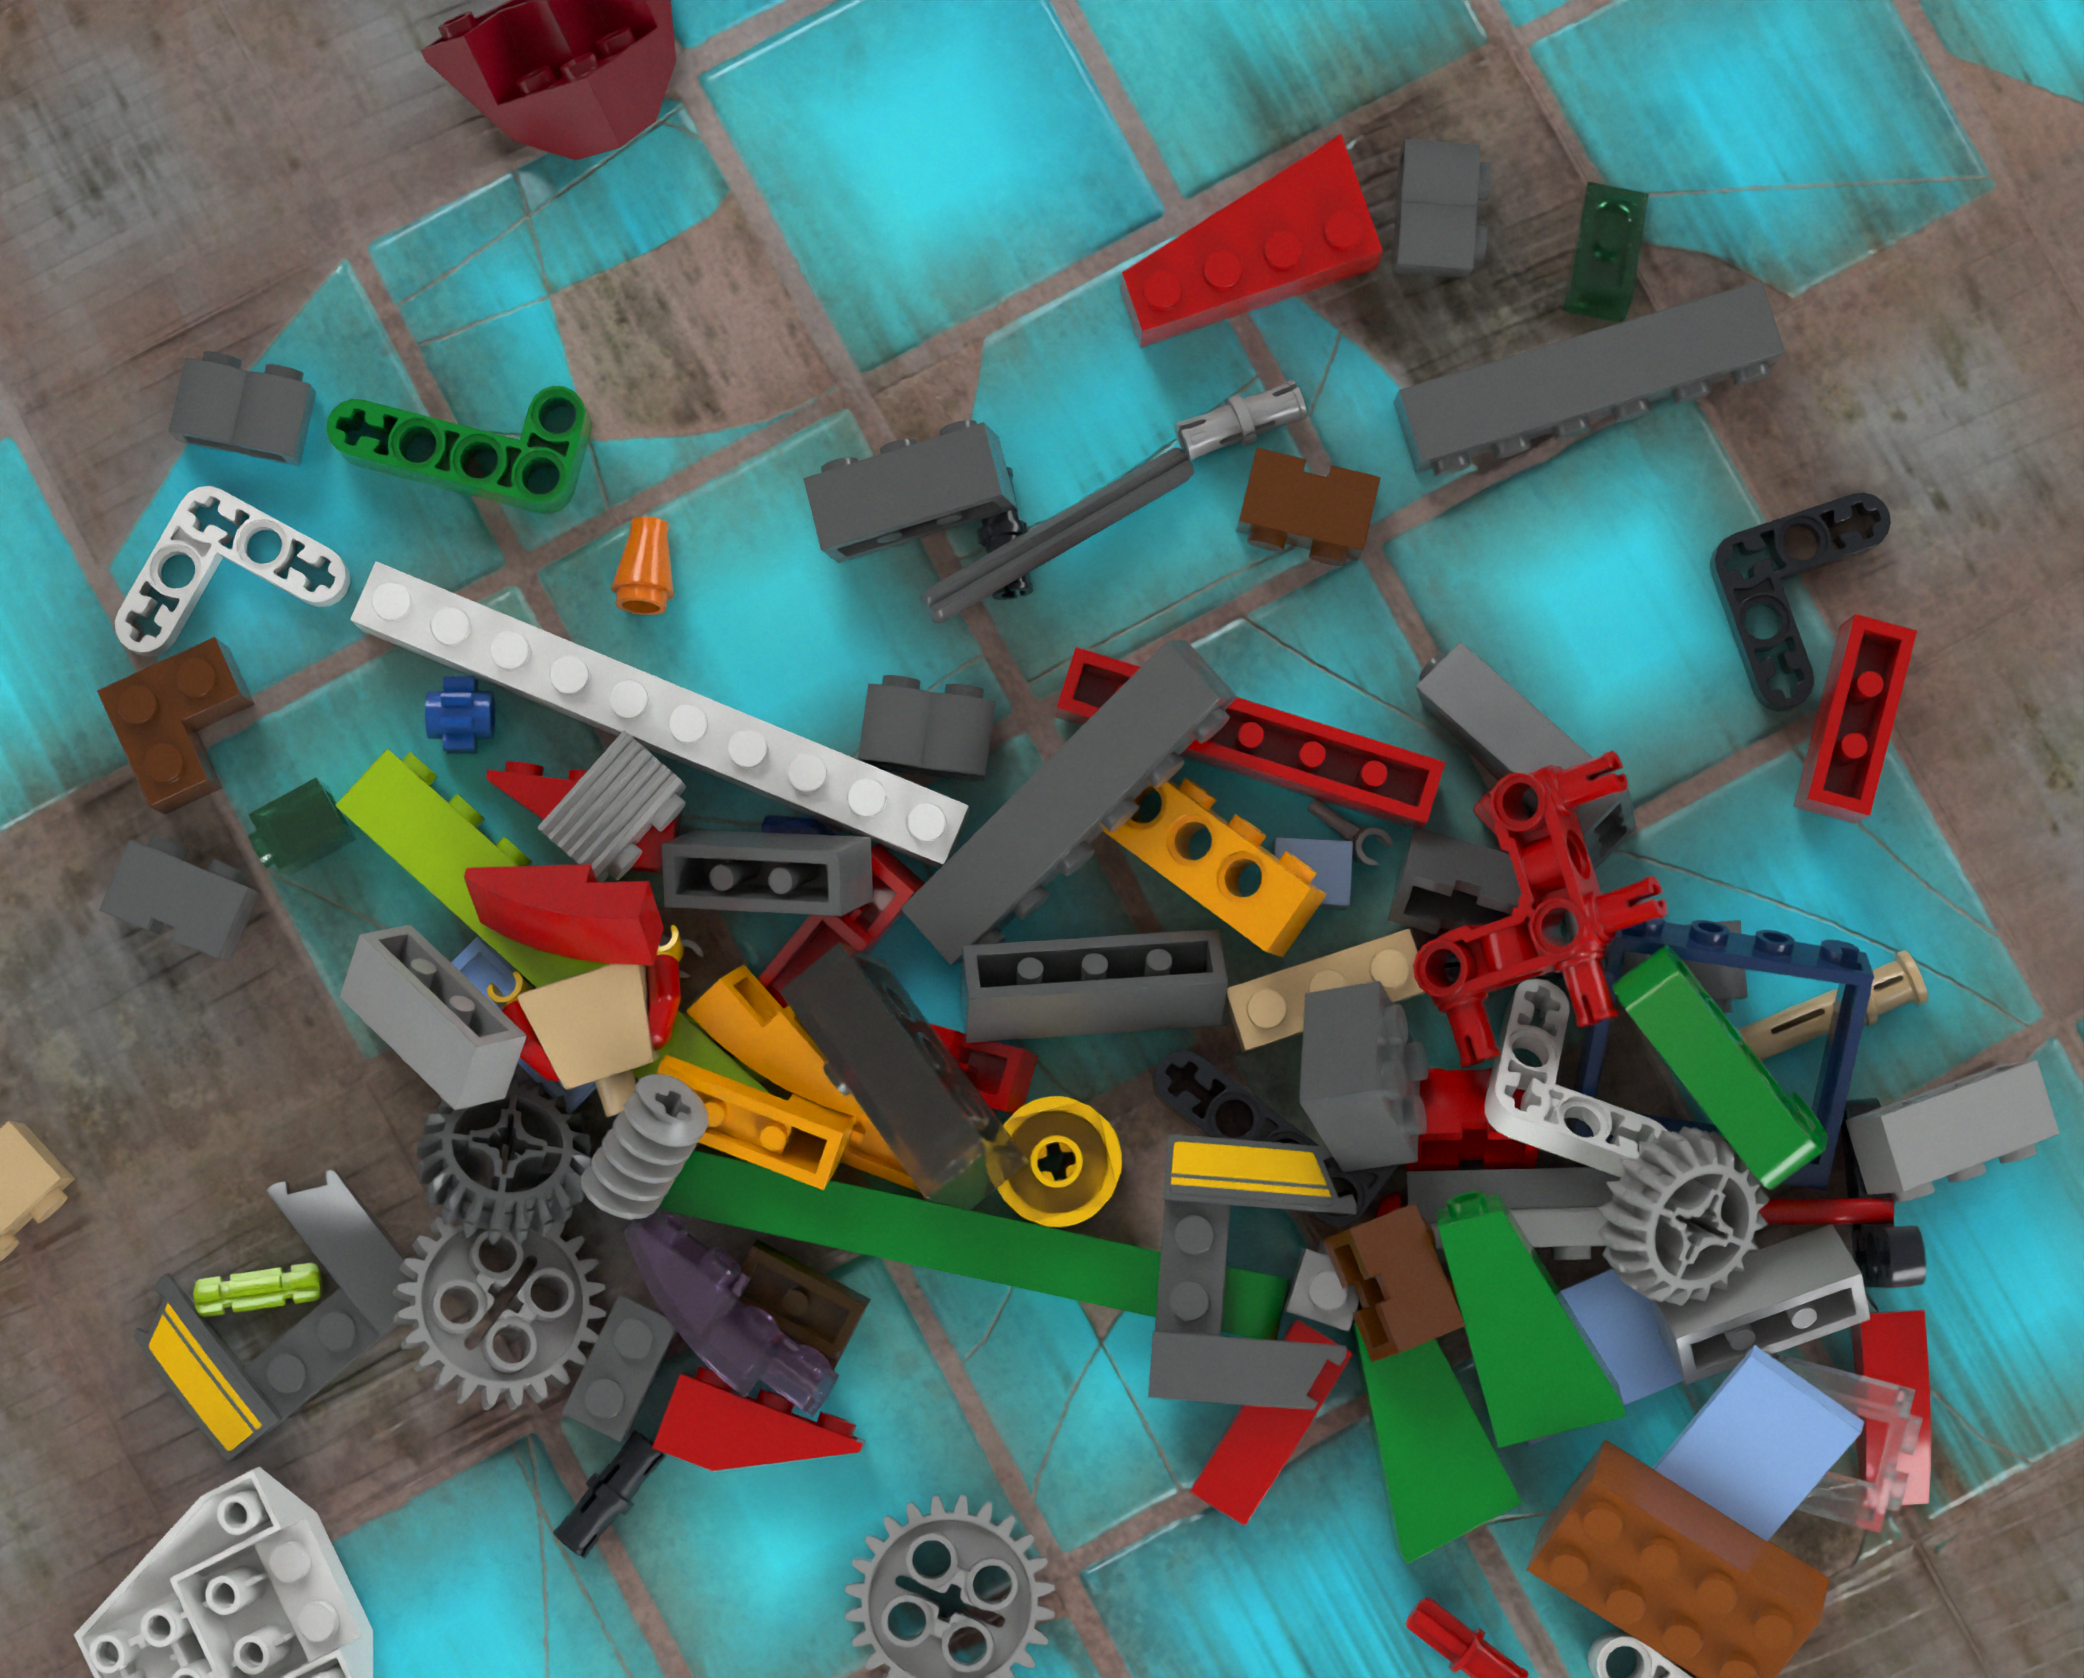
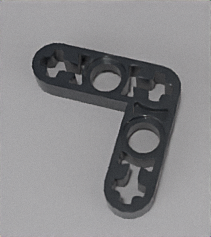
M1868 493L1851 494L1734 533L1725 538L1713 551L1710 560V570L1752 691L1758 702L1767 709L1781 712L1795 708L1808 698L1814 685L1813 670L1781 581L1866 553L1880 544L1889 532L1891 519L1886 505L1875 495ZM1852 508H1856L1860 516H1872L1874 525L1866 531L1867 539H1862L1859 531L1853 530L1837 536L1833 541L1839 550H1831V536L1828 528L1846 522L1852 516ZM1828 516V528L1820 517ZM1801 526L1813 533L1817 542L1816 552L1813 557L1806 560H1798L1786 552L1783 538L1789 528ZM1769 536L1770 555L1780 568L1779 570H1772L1771 558L1754 564L1748 570L1749 578L1743 579L1739 570L1730 572L1727 570L1725 562L1733 556L1732 548L1738 547L1739 552L1743 556H1748L1762 551L1767 545L1761 537ZM1763 605L1775 612L1778 617L1779 626L1777 633L1772 638L1762 640L1755 638L1748 632L1744 619L1749 608ZM1783 641L1787 643L1789 651L1780 653L1777 658L1784 674L1795 672L1798 677V683L1790 688L1791 698H1786L1781 689L1770 690L1767 681L1776 675L1772 658L1769 656L1760 663L1755 652L1770 651Z
M1877 1098L1846 1101L1841 1123V1135L1848 1198H1892L1891 1193L1867 1194L1845 1122L1846 1119L1880 1108L1881 1105ZM1894 1222L1893 1224H1850L1853 1258L1862 1273L1864 1287L1897 1288L1922 1286L1925 1283L1926 1255L1922 1234L1917 1226H1894Z

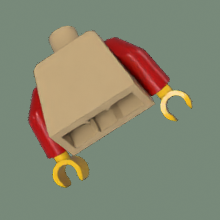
M675 925L670 926L672 932L671 940L666 945L658 947L654 965L609 964L535 989L530 986L519 972L514 971L512 975L516 979V987L510 995L505 997L494 983L488 985L487 995L527 1035L520 1058L546 1080L561 1081L566 1090L595 1081L606 1117L617 1115L624 1111V1105L631 1093L637 1092L635 1088L637 1083L632 1069L657 1060L659 1058V1049L663 1048L671 1039L681 1000L678 962H680L684 953V947Z

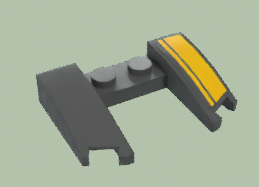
M1168 1134L1155 1331H1153L1148 1398L1315 1409L1318 1401L1308 1396V1391L1327 1359L1338 1366L1342 1364L1346 1357L1347 1346L1222 1336L1231 1205L1356 1215L1357 1204L1353 1194L1338 1198L1324 1164V1160L1333 1157L1327 1147Z
M336 1170L325 1172L327 1185L291 1193L288 1181L273 1184L266 1190L340 1288L247 1366L242 1363L206 1317L198 1315L195 1304L170 1273L164 1274L158 1280L154 1291L165 1297L149 1332L137 1328L133 1337L167 1385L227 1462L241 1458L400 1325L394 1323L393 1317L402 1309L410 1307V1302L393 1296V1290L398 1284L414 1281L399 1270L401 1263L408 1257Z

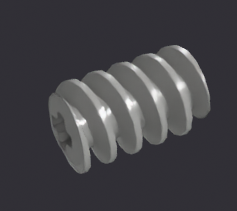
M649 1074L638 1081L635 1086L637 1092L631 1093L624 1105L625 1110L619 1113L613 1123V1129L609 1130L603 1139V1147L597 1149L591 1159L592 1165L587 1166L580 1178L581 1188L588 1199L600 1209L614 1216L639 1219L656 1212L664 1195L667 1194L673 1184L675 1177L678 1176L683 1168L686 1159L692 1154L697 1141L701 1139L708 1127V1112L701 1098L684 1082L668 1075Z

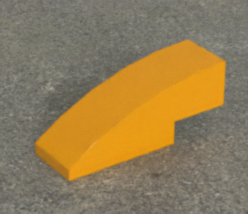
M744 964L720 978L686 1010L717 1043L746 1066L783 1089L818 1105L859 1117L888 1093L804 996L783 1009Z

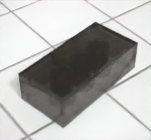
M839 942L779 991L828 1061L822 1065V1068L828 1079L843 1095H853L927 1200L970 1211L1029 1163L1028 1159L884 960Z

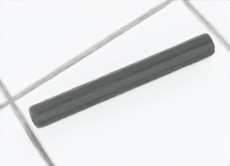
M1172 448L929 587L920 597L924 610L933 622H944L1187 482L1194 473L1191 461L1188 460L1187 455L1182 449Z

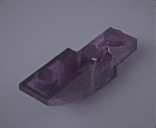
M659 1208L656 1212L645 1218L633 1219L624 1233L634 1261L651 1295L668 1321L689 1347L720 1378L743 1397H746L758 1380L761 1379L813 1418L827 1400L839 1377L831 1369L826 1357L809 1345L802 1344L799 1346L779 1331L776 1321L764 1310L756 1306H746L740 1302L738 1298L750 1278L741 1272L738 1262L727 1252L715 1247L708 1248L689 1234L687 1225L676 1214Z

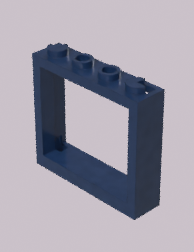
M1656 917L1616 931L1615 938L1611 940L1610 944L1606 945V958L1600 961L1614 1006L1616 994L1612 984L1620 979L1625 951L1652 955L1664 945H1668L1682 960L1839 983L1811 1108L1828 1135L1826 1149L1780 1183L1827 1190L1874 980V974L1866 952H1860L1858 947L1853 944L1839 940H1824L1821 942V946L1795 942L1794 938L1790 935L1774 930H1760L1756 932L1755 936L1730 932L1728 927L1720 923L1707 920H1696L1691 923V926L1668 923L1662 917ZM1601 1019V1023L1586 1027L1573 1091L1596 1099L1612 1019ZM1637 1113L1660 1123L1668 1132L1674 1131L1679 1133L1685 1126L1722 1135L1715 1124ZM1572 1117L1567 1119L1566 1126L1572 1133L1585 1138L1594 1137L1591 1128L1585 1122ZM1609 1134V1136L1607 1137V1143H1610V1141L1612 1140V1134Z

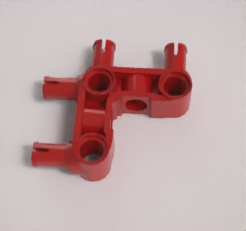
M1612 750L1603 753L1602 756L1564 770L1558 765L1553 766L1550 764L1528 773L1508 774L1500 779L1493 788L1490 803L1495 831L1501 850L1508 851L1522 894L1517 899L1519 906L1513 908V913L1510 917L1487 925H1465L1431 940L1421 947L1416 954L1413 964L1414 978L1419 987L1428 995H1431L1435 1008H1438L1439 1013L1447 1014L1459 1053L1461 1067L1486 1062V1058L1492 1060L1502 1055L1497 1047L1484 1005V1001L1489 998L1488 993L1554 970L1556 973H1563L1577 1018L1576 1024L1578 1028L1601 1023V1019L1610 1020L1619 1016L1600 962L1606 958V945L1610 944L1611 940L1615 938L1616 931L1656 917H1664L1667 915L1668 908L1666 899L1658 901L1651 899L1639 903L1642 900L1663 893L1659 881L1652 875L1644 878L1642 881L1602 894L1576 810L1579 805L1615 792L1620 793L1627 790L1628 781L1626 774L1617 776L1616 773H1611L1624 768L1619 756ZM1532 787L1538 795L1539 804L1533 817L1528 819L1522 811L1521 801L1526 790ZM1568 911L1574 914L1578 924L1577 935L1569 944L1563 939L1560 932L1561 919ZM1452 952L1457 955L1461 966L1459 978L1454 984L1449 981L1445 973L1446 959Z

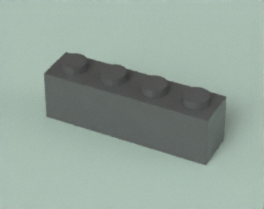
M1219 929L962 946L960 998L966 1043L1221 1026L1228 979Z

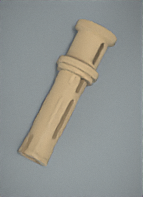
M1907 950L1896 953L1895 961L1872 970L1874 980L1864 1025L1868 1027L1878 1023V1015L1907 1003L1913 1002L1919 1006L1928 1002L1927 989L1921 973ZM1838 988L1788 1007L1783 1011L1740 1029L1736 1028V1030L1760 1060L1807 1043L1828 1033Z

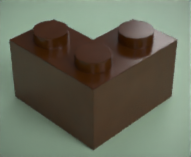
M213 637L97 690L150 808L165 815L223 788L197 731L255 705L228 646L216 637Z

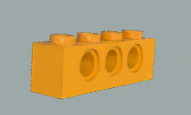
M1186 777L1180 786L1171 779L1158 788L1150 784L1134 799L1139 809L1124 825L1111 833L1107 828L1103 830V832L1262 950L1276 956L1283 957L1327 896L1324 891L1311 883L1317 875L1314 869L1288 851H1285L1280 859L1261 846L1267 837L1262 831L1237 814L1233 816L1230 822L1225 820L1211 809L1217 799ZM1158 791L1162 801L1160 813L1151 822L1144 823L1140 817L1141 802L1148 794ZM1207 827L1212 838L1211 847L1205 856L1193 860L1189 853L1190 839L1197 830ZM1257 864L1262 873L1261 885L1253 895L1243 897L1238 887L1240 874L1246 867Z

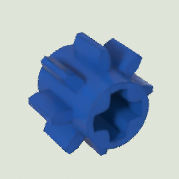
M444 676V691H428L426 695L425 724L428 739H443V751H447V754H477V739L494 738L493 691H478V680H475L474 676Z

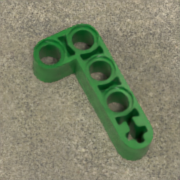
M551 386L542 389L533 397L528 408L520 440L362 399H350L338 404L331 411L327 419L326 431L330 442L347 462L358 467L536 513L552 514L566 507L575 493L591 434L592 422L582 399L573 390L564 386ZM558 407H569L575 410L576 420L568 431L557 434L544 429V422L549 412ZM363 421H365L374 434L389 439L388 450L380 440L367 436H361L355 446L347 433L349 429L360 430ZM425 435L436 439V450L428 460L420 463L407 460L406 449L414 438ZM482 451H491L497 454L498 464L492 474L482 479L468 476L467 464L472 456ZM552 467L559 471V482L551 492L534 494L528 490V480L536 469Z
M1664 945L1612 984L1617 998L1750 1171L1769 1190L1773 1189L1825 1151L1828 1135L1811 1108L1797 1093L1791 1092L1788 1095L1785 1093L1687 965L1668 945Z

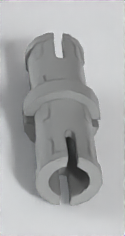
M1290 380L1257 395L1254 394L1244 399L1240 395L1226 399L1225 406L1200 416L1176 422L1175 431L1181 449L1187 455L1188 460L1192 461L1209 454V452L1236 443H1240L1242 446L1255 443L1256 436L1282 425L1306 419L1307 410L1299 387L1296 386L1294 380Z

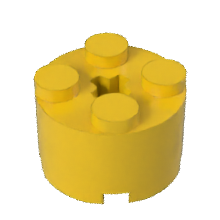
M1062 1096L1036 1099L1015 1111L1001 1127L994 1142L991 1159L993 1178L1005 1203L1020 1217L1045 1227L1071 1226L1094 1216L1112 1197L1119 1182L1122 1169L1120 1144L1110 1123L1097 1110L1084 1102ZM1051 1144H1058L1061 1153H1072L1075 1158V1164L1066 1168V1179L1062 1181H1054L1050 1171L1040 1172L1037 1161L1047 1157V1146Z

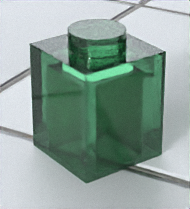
M315 777L248 814L256 828V831L249 834L248 838L254 851L266 868L275 864L278 871L291 876L357 840L343 813L335 806L337 802L326 783Z

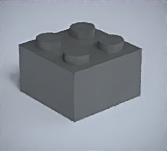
M1380 981L1305 993L1300 1104L1342 1172L1417 1162L1418 1135L1425 1134L1427 1129L1426 1111L1420 1097V1080H1425L1428 1077V1059L1423 1043L1421 1041L1414 1042L1408 1031L1407 1020L1402 1006L1399 1004L1393 1005Z

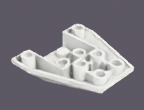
M260 1467L202 1495L74 1634L94 1678H373V1629L317 1512Z

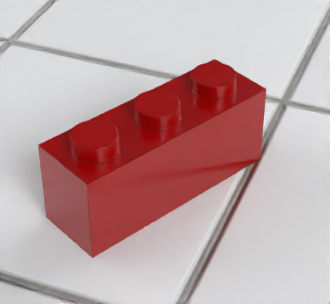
M1854 614L1840 625L1793 807L1853 824L1870 816L1917 630Z

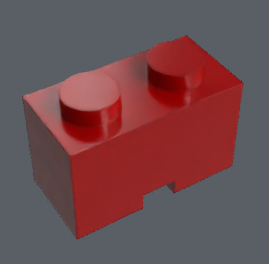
M1493 1067L1472 1070L1428 1068L1427 1079L1420 1080V1097L1426 1111L1427 1129L1425 1134L1418 1135V1161L1406 1163L1407 1172L1454 1171L1459 1168V1160H1483L1484 1170L1536 1169L1538 1148L1499 1133L1487 1120L1485 1101ZM1516 1088L1512 1095L1515 1101L1514 1107L1521 1110L1522 1096L1526 1090Z

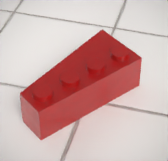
M1342 134L1323 144L1122 272L1120 292L1140 348L1377 269L1383 249Z

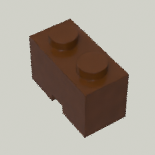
M1257 447L1236 532L1247 534V543L1266 550L1284 551L1285 544L1310 549L1309 558L1324 564L1345 566L1347 559L1359 561L1364 550L1381 477L1332 465L1329 475L1324 477L1304 472L1306 459Z
M1416 1203L1323 1239L1342 1288L1354 1285L1363 1309L1352 1314L1372 1362L1401 1353L1465 1326L1460 1314L1454 1285L1445 1277L1435 1252L1436 1239L1428 1221L1421 1217Z

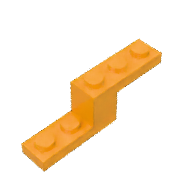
M667 1054L660 1062L657 1074L668 1075L684 1082L703 1101L708 1112V1127L697 1142L822 1190L825 1189L841 1162L961 1208L985 1145L984 1142L879 1102L859 1117H855L823 1107L794 1093L788 1101Z

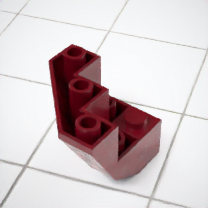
M509 0L474 17L472 11H468L445 21L438 26L442 36L420 50L425 61L513 141L575 161L621 148L655 123L676 63L671 0Z

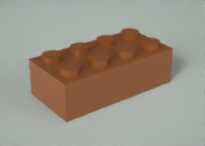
M1607 1440L1603 1441L1539 1529L1526 1569L1531 1574L1699 1678H1776L1821 1621L1829 1578L1769 1540L1765 1541Z

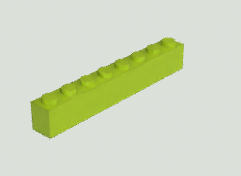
M386 749L335 805L536 988L609 965L608 963L572 959L540 951L506 938L480 923L464 880L466 868L529 866L533 861L505 836L495 845L477 829L485 818L461 796L456 794L447 802L430 785L438 776L411 751L401 760L389 749ZM680 1010L677 1012L670 1041L663 1048L659 1049V1058L652 1063L632 1069L634 1076L638 1080L649 1074H657L659 1064L667 1054L772 1095L762 1085L766 1079L764 1076L746 1066L735 1056L732 1058L688 1013L684 1015Z

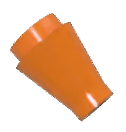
M646 516L636 517L631 520L630 534L611 586V591L616 594L615 605L623 611L640 615L662 614L666 611L667 600L674 597L668 543L669 523L665 520Z

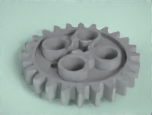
M439 1216L430 1225L436 1241L419 1235L412 1244L416 1253L423 1260L406 1258L399 1267L401 1272L414 1281L398 1284L393 1290V1296L410 1302V1307L402 1309L393 1317L394 1323L412 1325L414 1330L401 1342V1348L421 1347L425 1353L416 1363L415 1371H423L434 1365L439 1370L433 1388L438 1391L453 1380L459 1384L457 1403L460 1404L474 1390L480 1391L483 1410H489L494 1406L499 1393H503L510 1410L517 1409L522 1404L524 1389H526L529 1396L536 1403H539L547 1397L545 1379L559 1390L570 1383L564 1366L580 1371L587 1362L586 1357L577 1347L593 1348L599 1337L595 1332L587 1328L586 1325L598 1323L606 1317V1311L589 1305V1300L594 1299L606 1290L605 1284L586 1281L585 1276L598 1264L597 1259L578 1261L575 1253L582 1246L585 1239L579 1236L565 1243L560 1238L565 1224L557 1221L552 1224L551 1231L544 1238L529 1227L527 1237L520 1245L515 1241L511 1232H502L499 1241L493 1246L499 1248L505 1254L507 1269L504 1272L497 1273L486 1269L479 1259V1247L492 1245L488 1237L489 1230L478 1228L474 1234L466 1238L465 1232H463L465 1220L461 1218L455 1220V1227H453L450 1223L444 1225L443 1218ZM526 1258H532L535 1261V1267L509 1299L505 1307L506 1310L489 1326L474 1349H466L464 1346L465 1339L493 1305V1297L510 1282ZM545 1284L556 1292L559 1300L557 1311L546 1312L539 1309L533 1303L531 1298L532 1285ZM452 1295L461 1298L469 1309L468 1322L455 1324L448 1321L440 1309L441 1297ZM506 1334L518 1342L521 1349V1359L519 1362L506 1363L497 1357L492 1347L495 1335Z
M939 1494L933 1495L931 1514L924 1516L913 1501L908 1502L907 1517L909 1522L904 1525L900 1524L890 1515L885 1516L883 1521L890 1536L883 1540L878 1536L868 1534L864 1541L874 1552L873 1559L854 1557L851 1563L857 1571L866 1576L863 1582L848 1583L845 1586L846 1593L862 1599V1605L853 1607L845 1613V1620L864 1622L865 1629L852 1639V1645L865 1646L872 1644L875 1649L865 1663L866 1669L870 1670L885 1663L890 1668L886 1678H1015L1011 1668L1015 1662L1033 1669L1036 1662L1026 1649L1027 1644L1047 1645L1049 1637L1035 1627L1036 1620H1048L1055 1617V1610L1046 1605L1039 1604L1038 1597L1049 1594L1055 1590L1054 1582L1035 1580L1034 1574L1048 1564L1046 1556L1027 1558L1024 1553L1035 1539L1032 1532L1014 1540L1010 1532L1014 1526L1016 1516L1011 1513L998 1524L990 1521L992 1502L988 1500L980 1508L977 1515L968 1513V1501L965 1494L959 1496L954 1511H945ZM930 1540L939 1541L944 1544L951 1556V1564L947 1570L934 1576L921 1572L915 1565L913 1557L917 1546ZM985 1566H1000L1007 1571L1011 1578L1010 1590L1000 1599H985L974 1588V1577ZM899 1575H904L941 1593H945L949 1589L950 1584L958 1585L961 1587L960 1599L964 1603L1003 1616L1004 1624L999 1627L991 1625L961 1609H954L950 1618L944 1617L939 1614V1601L927 1595L899 1587L896 1584V1578ZM902 1602H912L920 1606L925 1613L927 1621L923 1630L913 1636H903L894 1631L889 1620L890 1611L894 1606ZM967 1626L981 1631L987 1643L986 1650L982 1656L971 1661L961 1660L956 1657L949 1645V1639L953 1632Z

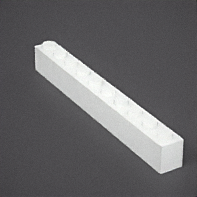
M377 561L373 566L350 619L365 633L467 675L474 676L486 683L617 737L625 730L646 749L859 837H871V841L876 844L880 843L886 848L937 869H940L952 857L970 814L969 805Z

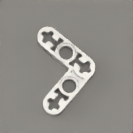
M212 486L198 487L190 491L179 504L118 610L115 619L116 634L120 642L128 649L145 657L158 656L168 651L175 643L223 558L298 599L317 607L331 606L339 602L346 595L351 582L350 571L345 561L330 548L219 488ZM216 501L220 502L217 511L226 520L240 527L236 532L232 549L224 547L233 539L226 531L215 525H208L204 532L199 531L202 522L195 516V513L200 506L210 509ZM242 515L249 516L250 518L240 526ZM261 530L275 531L281 538L282 548L280 554L269 563L260 564L253 562L248 554V543L251 537ZM298 544L305 548L297 554V557L308 565L320 569L325 561L331 562L328 572L335 578V581L330 588L319 585L314 593L310 592L309 589L312 582L303 573L292 567L289 569L287 579L279 577L292 564ZM183 554L189 556L195 564V574L192 581L182 588L173 589L167 587L162 580L161 570L163 564L174 555ZM153 587L167 599L179 603L174 611L162 603L154 620L162 628L160 634L156 638L146 635L139 643L136 642L139 631L132 626V623L137 615L148 618L152 614L158 602L146 595L150 588Z
M1535 978L1523 981L1518 985L1504 1012L1497 1045L1502 1055L1494 1059L1485 1101V1115L1489 1124L1496 1131L1509 1138L1622 1178L1625 1170L1621 1159L1636 1161L1639 1158V1152L1637 1151L1640 1141L1652 1142L1657 1145L1661 1130H1667L1660 1123L1648 1117L1555 1084L1570 1011L1569 1001L1565 993L1558 986L1547 980ZM1534 1007L1540 1009V1018L1543 1019L1539 1027L1529 1025L1533 1018ZM1523 1048L1533 1052L1540 1059L1542 1067H1530L1521 1063L1515 1057L1513 1049ZM1516 1088L1526 1090L1522 1096L1521 1110L1514 1107L1515 1101L1512 1095ZM1572 1117L1582 1120L1591 1128L1594 1137L1585 1138L1572 1133L1567 1128L1564 1118ZM1609 1134H1612V1140L1610 1141V1143H1607V1137L1609 1136Z

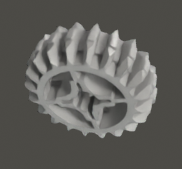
M1685 1126L1679 1133L1661 1130L1657 1145L1652 1142L1640 1141L1639 1158L1636 1161L1621 1159L1625 1173L1620 1181L1606 1182L1614 1195L1611 1202L1598 1207L1604 1218L1609 1221L1597 1231V1234L1608 1245L1603 1256L1612 1267L1616 1268L1615 1273L1620 1276V1280L1648 1299H1656L1660 1302L1666 1300L1669 1303H1676L1681 1306L1685 1304L1688 1298L1705 1302L1710 1286L1714 1289L1727 1290V1274L1732 1270L1745 1272L1741 1259L1747 1250L1759 1249L1753 1239L1754 1232L1768 1225L1757 1211L1770 1199L1759 1188L1761 1182L1750 1171L1724 1136L1716 1132L1710 1133L1706 1130L1701 1131L1697 1128Z

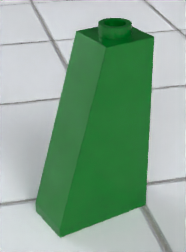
M1483 1191L1465 1192L1446 1201L1447 1207L1436 1209L1439 1234L1498 1448L1626 1417L1619 1384L1501 1195L1495 1194L1485 1197Z
M1361 1303L1357 1305L1359 1310L1363 1309ZM1353 1320L1350 1329L1394 1545L1401 1560L1409 1564L1522 1504V1501L1436 1338L1401 1353L1372 1362L1356 1321Z

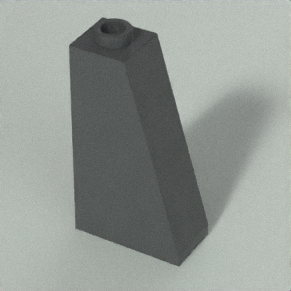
M1461 641L1448 654L1445 652L1438 653L1421 671L1419 681L1421 682L1416 686L1423 708L1498 781L1508 774L1528 773L1550 764L1553 766L1558 765L1564 770L1594 759ZM1530 787L1523 794L1521 804L1533 815L1537 811L1539 802L1536 791ZM1627 788V790L1620 793L1615 792L1577 806L1576 815L1593 869L1595 870L1637 828L1630 792Z

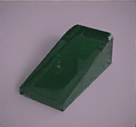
M1587 182L1563 306L1566 312L1613 322H1623L1633 300L1649 193Z

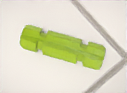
M306 1263L292 1265L291 1272L284 1273L283 1268L279 1267L231 1274L230 1281L223 1282L221 1276L199 1279L195 1282L193 1298L198 1315L210 1317L225 1314V1308L232 1307L233 1312L237 1313L286 1305V1299L293 1298L295 1304L317 1301L321 1298L323 1283L318 1265Z

